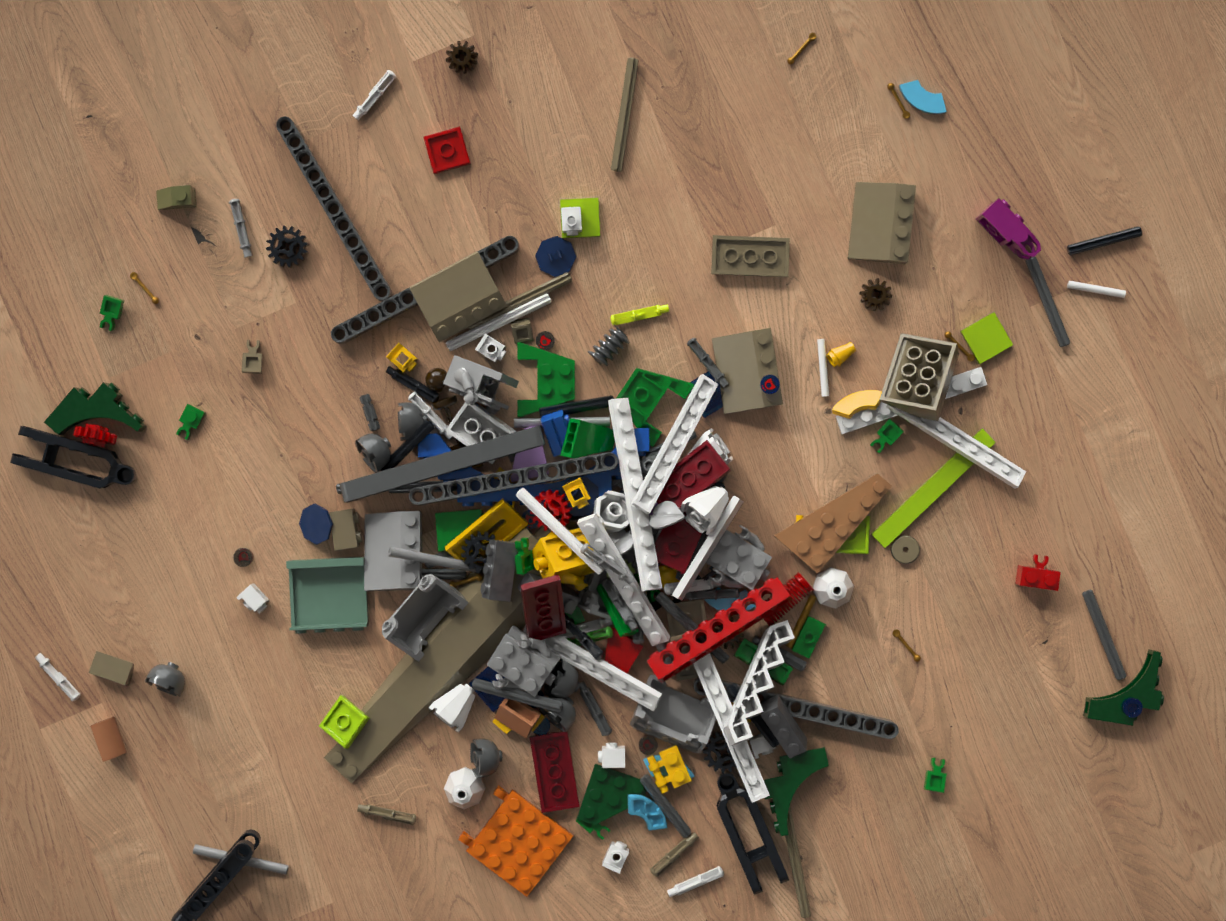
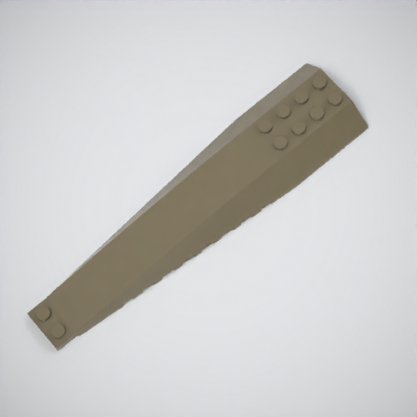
M526 527L509 540V542L515 543V541H521V538H528V550H533L538 542V539ZM516 565L510 602L488 600L482 597L481 584L484 582L485 576L482 569L480 572L483 575L482 580L461 584L457 590L468 601V604L463 610L455 607L454 613L448 611L425 638L428 643L426 646L423 644L421 649L425 655L419 662L407 653L404 655L361 710L370 719L351 746L345 749L337 742L324 757L350 783H353L364 770L370 768L432 711L428 708L434 701L462 684L489 660L505 634H508L513 625L520 630L525 627L522 593L518 589L525 574H517ZM535 568L529 571V573L542 577L539 570ZM471 572L466 579L474 577L478 573Z

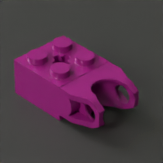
M998 198L975 219L1001 246L1006 245L1019 258L1029 260V258L1035 257L1041 251L1039 241L1024 225L1023 218L1010 210L1011 206L1008 202ZM1026 245L1031 248V253L1025 249Z

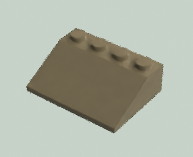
M856 182L848 259L904 265L908 263L916 185Z
M478 251L409 287L439 342L507 307Z
M771 328L712 338L716 367L722 374H725L724 377L729 383L725 388H722L719 384L724 414L783 404ZM772 376L773 382L777 387L774 390H767L764 387V382ZM767 383L766 386L770 388L771 384Z
M901 333L879 399L880 402L919 418L939 421L959 356L957 343Z

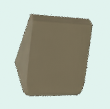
M530 318L517 319L511 322L515 344L517 342L533 341Z

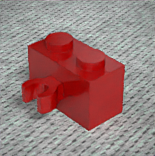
M1034 554L1033 563L1035 567L1018 565L1015 584L1058 591L1061 572L1044 569L1045 565L1048 564L1049 557L1044 556V560L1038 562V555Z

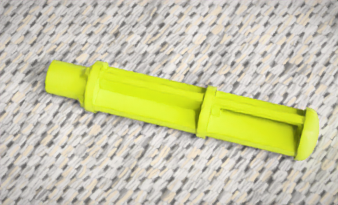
M667 304L641 308L611 315L610 320L614 326V324L619 325L661 316L662 313L669 312V307Z

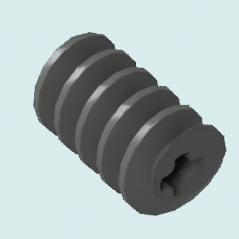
M615 324L616 331L610 328L611 336L604 334L606 341L599 340L600 347L594 345L593 349L595 352L588 351L600 365L608 366L609 364L606 359L608 358L613 361L612 353L619 355L617 348L624 349L623 342L630 343L628 337Z

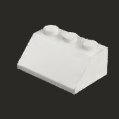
M465 402L445 430L466 446L517 432L495 415L490 414L477 402L473 405Z

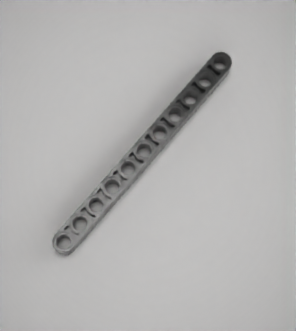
M280 117L276 122L278 132L374 297L380 301L392 297V290L298 127L289 117ZM286 122H290V129L287 131H283L282 125ZM300 139V145L293 148L292 141ZM309 155L310 161L307 164H302V157ZM313 172H319L320 174L319 179L316 181L311 180ZM328 188L329 195L325 198L321 197V190ZM333 205L339 206V211L336 214L330 213V208ZM347 221L349 224L348 229L341 231L340 224ZM357 238L358 245L354 248L350 247V240ZM366 254L368 261L365 264H360L359 257ZM371 271L378 273V277L374 281H370L368 278ZM385 287L387 295L383 298L379 297V289Z
M506 236L479 250L478 253L485 266L489 268L517 253L519 242L513 236ZM514 241L516 243L515 248L507 250L505 248L506 242ZM497 250L499 252L498 257L490 259L488 257L489 251ZM407 288L335 326L331 331V338L337 343H347L417 306L418 303L413 296V301L410 304H405V295L412 294L410 288ZM390 303L396 304V310L393 313L387 311V306ZM373 312L379 313V319L376 322L370 320V315ZM359 320L362 322V328L359 331H355L353 324ZM343 329L345 337L338 340L336 333L338 330Z
M535 426L343 482L339 485L344 503L537 448L545 445L541 427Z
M607 452L421 486L410 491L409 499L415 505H427L615 470L618 467L619 460L614 453ZM608 456L615 458V464L611 467H607L604 463L605 458ZM588 460L596 462V467L593 470L586 469L585 464ZM570 463H574L577 466V470L573 474H569L566 471V467ZM550 467L557 468L558 473L555 477L548 476L547 471ZM532 470L538 472V478L535 481H531L528 478V474ZM512 474L519 476L517 484L510 483L509 478ZM494 477H498L500 480V485L496 488H492L490 485V481ZM474 481L481 483V488L478 491H473L471 488ZM456 484H460L462 487V491L458 495H455L452 491L453 486ZM436 488H441L443 491L440 498H435L433 495ZM421 491L424 495L423 500L417 502L414 498L415 493Z
M695 678L693 682L695 691L700 695L707 696L704 690L697 688V683L700 679ZM721 680L726 687L730 702L734 703L735 699L727 690V687L733 682ZM771 691L761 693L763 700L760 704L779 695L793 717L886 739H893L899 733L898 726L890 719ZM793 703H800L798 711H791L790 707ZM812 707L819 708V713L816 716L809 714ZM832 711L838 714L835 720L828 719V714ZM849 716L856 717V722L852 725L847 724ZM869 720L875 722L872 729H866L865 727L866 722ZM893 725V731L886 734L884 732L885 726Z

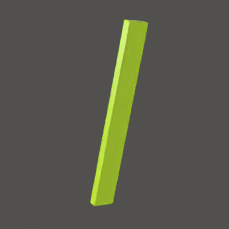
M983 428L972 437L988 448H991L996 443ZM956 452L871 535L886 548L974 463Z

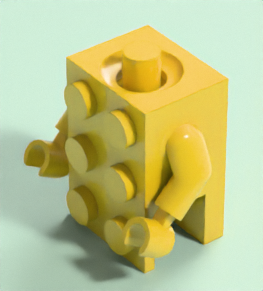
M580 528L569 530L583 545L585 543L589 544ZM550 532L547 536L540 538L532 550L534 567L536 570H539L542 578L558 574L561 583L572 584L577 590L581 591L588 586L583 581L585 580L584 575L595 573L554 532Z

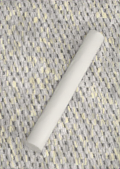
M1068 281L1067 284L1069 289L1125 298L1126 295L1125 290Z
M817 339L821 395L825 397L829 396L825 339Z

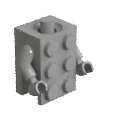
M454 355L443 384L449 386V391L463 396L467 404L473 405L475 402L487 405V411L494 415L500 411L501 407L507 410L509 406L494 400L500 382L517 388L519 381Z
M740 525L739 527L742 528L740 534L736 532L733 534L728 530L724 532L706 563L716 568L713 569L716 572V576L713 578L709 576L714 582H719L726 587L733 588L746 586L753 590L759 579L765 581L770 571L765 568L772 557L764 552L765 547L758 536Z
M513 625L508 634H505L487 666L498 672L495 676L498 681H492L496 689H501L504 686L524 690L535 697L545 683L551 686L557 677L552 674V671L561 656L550 650L544 641L533 638L528 639L526 633Z

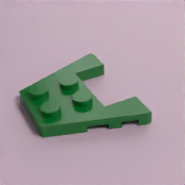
M517 342V360H537L538 387L537 400H517V417L538 412L541 407L558 405L575 399V360Z
M636 368L616 398L629 399L632 422L637 428H649L650 445L653 447L662 431L646 420L667 389L672 390L685 399L694 387V384Z

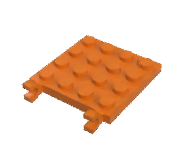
M498 785L493 794L504 801L475 839L463 831L458 840L469 846L466 852L527 897L572 839L573 834L548 815L542 813L540 809L512 789L508 793Z

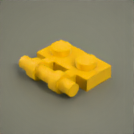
M677 745L660 751L661 760L656 761L654 755L647 757L649 770L653 772L656 779L655 784L660 788L662 794L669 791L666 785L669 782H672L673 787L676 788L692 781ZM662 766H665L668 773L665 777L662 776L659 769Z

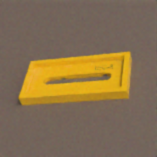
M502 498L447 544L445 549L453 558L464 561L466 557H461V553L465 551L461 549V546L467 545L464 540H470L471 534L477 536V531H480L481 535H483L485 531H488L498 521L505 519V522L488 536L490 537L494 534V540L509 541L528 525L527 520ZM482 540V541H481V543H487V542H489V541H487V540ZM479 549V554L485 555V550Z

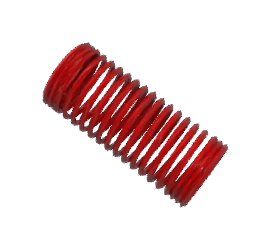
M799 572L794 575V578L788 580L786 585L783 584L793 601H790V603L764 618V621L769 626L774 625L777 619L780 620L779 616L783 618L781 613L785 615L783 610L788 613L787 610L790 611V608L796 607L795 603L798 604L797 600L801 602L799 597L802 600L804 599L801 594L806 598V595H809L808 592L814 591L812 586Z

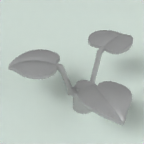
M665 501L653 509V515L649 516V524L654 529H662L685 519V516L674 502ZM622 529L619 532L609 534L620 555L627 553L633 547L631 530L626 533Z

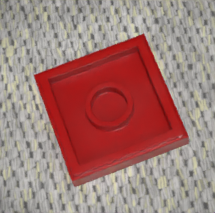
M460 126L423 137L433 174L471 164Z

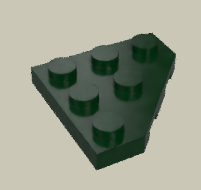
M595 764L577 820L596 825L628 809L629 794L645 796L647 790L641 784L639 778L609 768H602L601 765Z

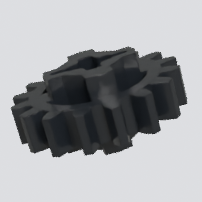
M283 226L282 231L276 228V234L270 233L272 240L266 241L270 244V247H267L266 250L271 251L268 257H275L273 262L277 264L280 261L281 267H284L286 263L289 268H292V263L298 266L299 259L305 260L302 256L303 253L308 254L304 247L309 246V244L303 242L306 236H300L302 231L299 229L294 232L295 228L293 226L289 230L286 226ZM291 234L294 235L295 238L293 237L292 239H288L285 235ZM279 240L278 246L275 248L276 241ZM285 243L291 244L289 246V251L284 249L286 247ZM300 246L299 252L296 254V249ZM285 254V255H287L290 259H282V258H280L279 256H282V255Z
M477 531V536L471 534L470 540H464L467 545L461 546V549L465 551L461 553V557H466L463 561L464 564L470 563L468 568L471 570L475 567L476 573L480 569L483 570L484 564H477L475 562H487L486 547L489 542L481 543L479 540L489 541L490 539H495L494 534L490 537L488 536V531H485L484 535H481L480 531ZM473 544V545H474L473 552H471L470 555H469L470 547H471V545ZM481 548L485 550V555L483 556L479 554V549Z
M715 732L716 737L710 736V743L708 742L706 745L708 748L703 749V753L707 754L704 760H710L708 767L714 765L715 772L719 768L722 773L725 772V769L732 772L731 767L737 768L729 747L723 733L719 735L718 732ZM724 740L723 743L716 744L717 741ZM724 748H726L729 754H723V756H721L719 750H724ZM711 751H713L717 755L715 761L711 756ZM732 760V761H731L730 763H728V764H723L724 761Z

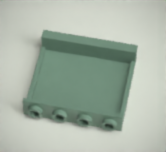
M364 557L286 561V568L289 569L291 627L289 631L295 630V634L307 633V630L314 629V633L326 632V629L332 628L333 632L345 631V628H352V631H362L364 627L369 625L367 591H364Z

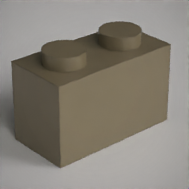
M354 509L329 512L333 523L334 549L342 550L359 547L360 542H362V534L357 529V524L359 523L358 512H355Z

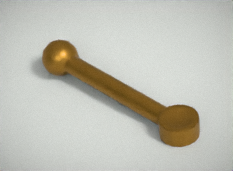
M810 33L807 41L792 57L787 59L788 64H794L796 57L811 41L816 39L815 33Z
M889 83L887 89L891 90L903 112L902 117L908 119L910 112L905 110L894 89V84Z
M132 272L130 278L142 287L152 299L153 304H158L159 298L155 297L140 281L137 273Z
M950 331L945 332V338L950 339L953 343H957L958 348L967 356L969 362L975 360V356L969 354L952 337Z
M478 573L476 576L465 580L451 581L449 585L456 588L458 585L474 580L480 581L483 579V575Z
M893 630V636L897 637L913 655L914 661L919 662L921 656L912 650L900 635L899 630Z

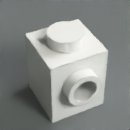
M561 208L563 233H567V236H577L578 232H582L581 208Z
M614 742L606 743V746H602V751H598V763H602V768H625V746H617V743Z

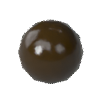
M441 368L431 369L425 377L427 387L432 391L441 392L445 386L443 382L447 372Z

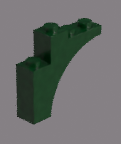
M103 382L91 397H89L91 394L83 387H73L44 421L58 435H64L77 424L96 418H110L120 421L137 432H142L146 428V425L143 423L144 419L136 413L133 415L128 410L130 407L123 401L118 402L123 395L119 393V387L112 382L110 384Z
M1148 649L1147 657L1141 670L1121 690L1102 697H1086L1083 716L1088 719L1133 726L1134 721L1137 720L1138 711L1136 710L1134 713L1127 712L1125 701L1130 703L1138 702L1137 707L1159 711L1160 706L1163 705L1164 696L1162 691L1155 689V686L1159 684V675L1157 674L1163 660L1161 652ZM1130 706L1129 710L1133 711L1134 708Z
M825 747L808 750L792 758H789L788 755L779 756V761H776L778 773L782 772L783 776L764 780L770 794L764 800L772 798L773 802L769 803L772 814H776L777 821L774 822L775 832L780 833V836L789 835L787 827L788 810L792 797L800 784L812 773L829 766Z

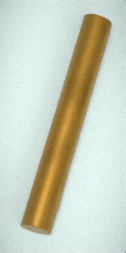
M811 594L792 631L795 638L785 645L788 648L793 649L817 597Z

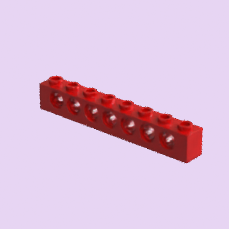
M779 578L768 579L763 584V587L758 590L757 588L751 590L747 597L742 600L737 599L727 610L722 609L718 611L713 619L701 622L697 629L685 632L677 642L672 641L665 646L666 649L651 654L647 662L660 683H664L792 601L791 596ZM771 594L772 599L770 601H763V596ZM750 604L756 606V609L752 612L746 611L747 606ZM739 615L740 618L737 622H731V616ZM722 625L723 630L721 632L715 633L713 631L715 626ZM704 635L707 637L704 643L697 642L700 636ZM684 646L690 647V651L687 654L681 653V649ZM667 657H674V661L671 664H665Z

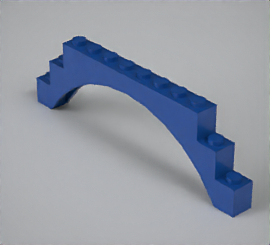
M634 428L638 455L646 456V452H650L649 428ZM437 433L428 434L418 444V457L423 459L452 451ZM615 447V449L611 453H614L618 457L617 449ZM612 456L605 458V465L607 467L613 466L615 458ZM619 464L612 471L580 476L587 477L598 486L599 497L608 490L612 491V476H616V480H622ZM596 465L589 468L588 470H593L596 467ZM472 467L438 476V480L449 482L485 474ZM492 478L490 481L492 488L498 487L500 480ZM569 479L555 483L530 485L459 498L457 502L462 503V506H474V503L481 502L482 506H493V502H499L503 498L510 505H512V502H520V505H525L516 497L520 489L525 488L533 497L549 489L552 490V493L559 490L560 495V489ZM474 481L471 485L472 490L478 491L481 488V483ZM457 484L458 495L462 491V487L460 484Z

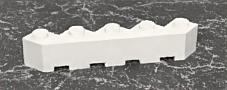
M788 620L772 625L764 631L723 727L730 746L747 741L753 737L747 719L764 712L757 695L767 692L774 687L768 670L779 667L784 663L778 646L789 643L795 638Z

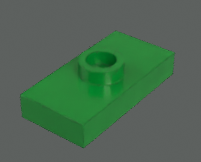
M808 616L792 651L810 658L826 624Z

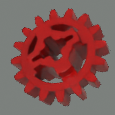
M86 423L85 427L75 426L73 436L81 438L82 443L105 448L106 444L115 445L117 435L109 433V428Z
M549 489L546 492H540L539 495L534 497L540 504L545 500L543 507L557 520L559 515L562 514L559 521L562 525L566 526L569 523L567 519H570L572 515L568 512L573 507H568L567 504L570 501L564 500L565 494L560 496L559 490L552 493V490ZM535 515V517L532 520H538L539 523L537 526L540 527L543 525L544 531H547L549 527Z

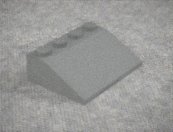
M420 511L365 514L364 591L414 590L422 579V562L389 557L388 549L389 547H395L422 553V513Z

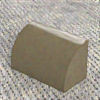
M96 651L89 673L123 685H129L134 671V664Z

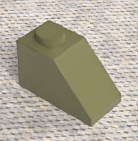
M191 185L171 186L156 191L158 210L196 207L195 188Z

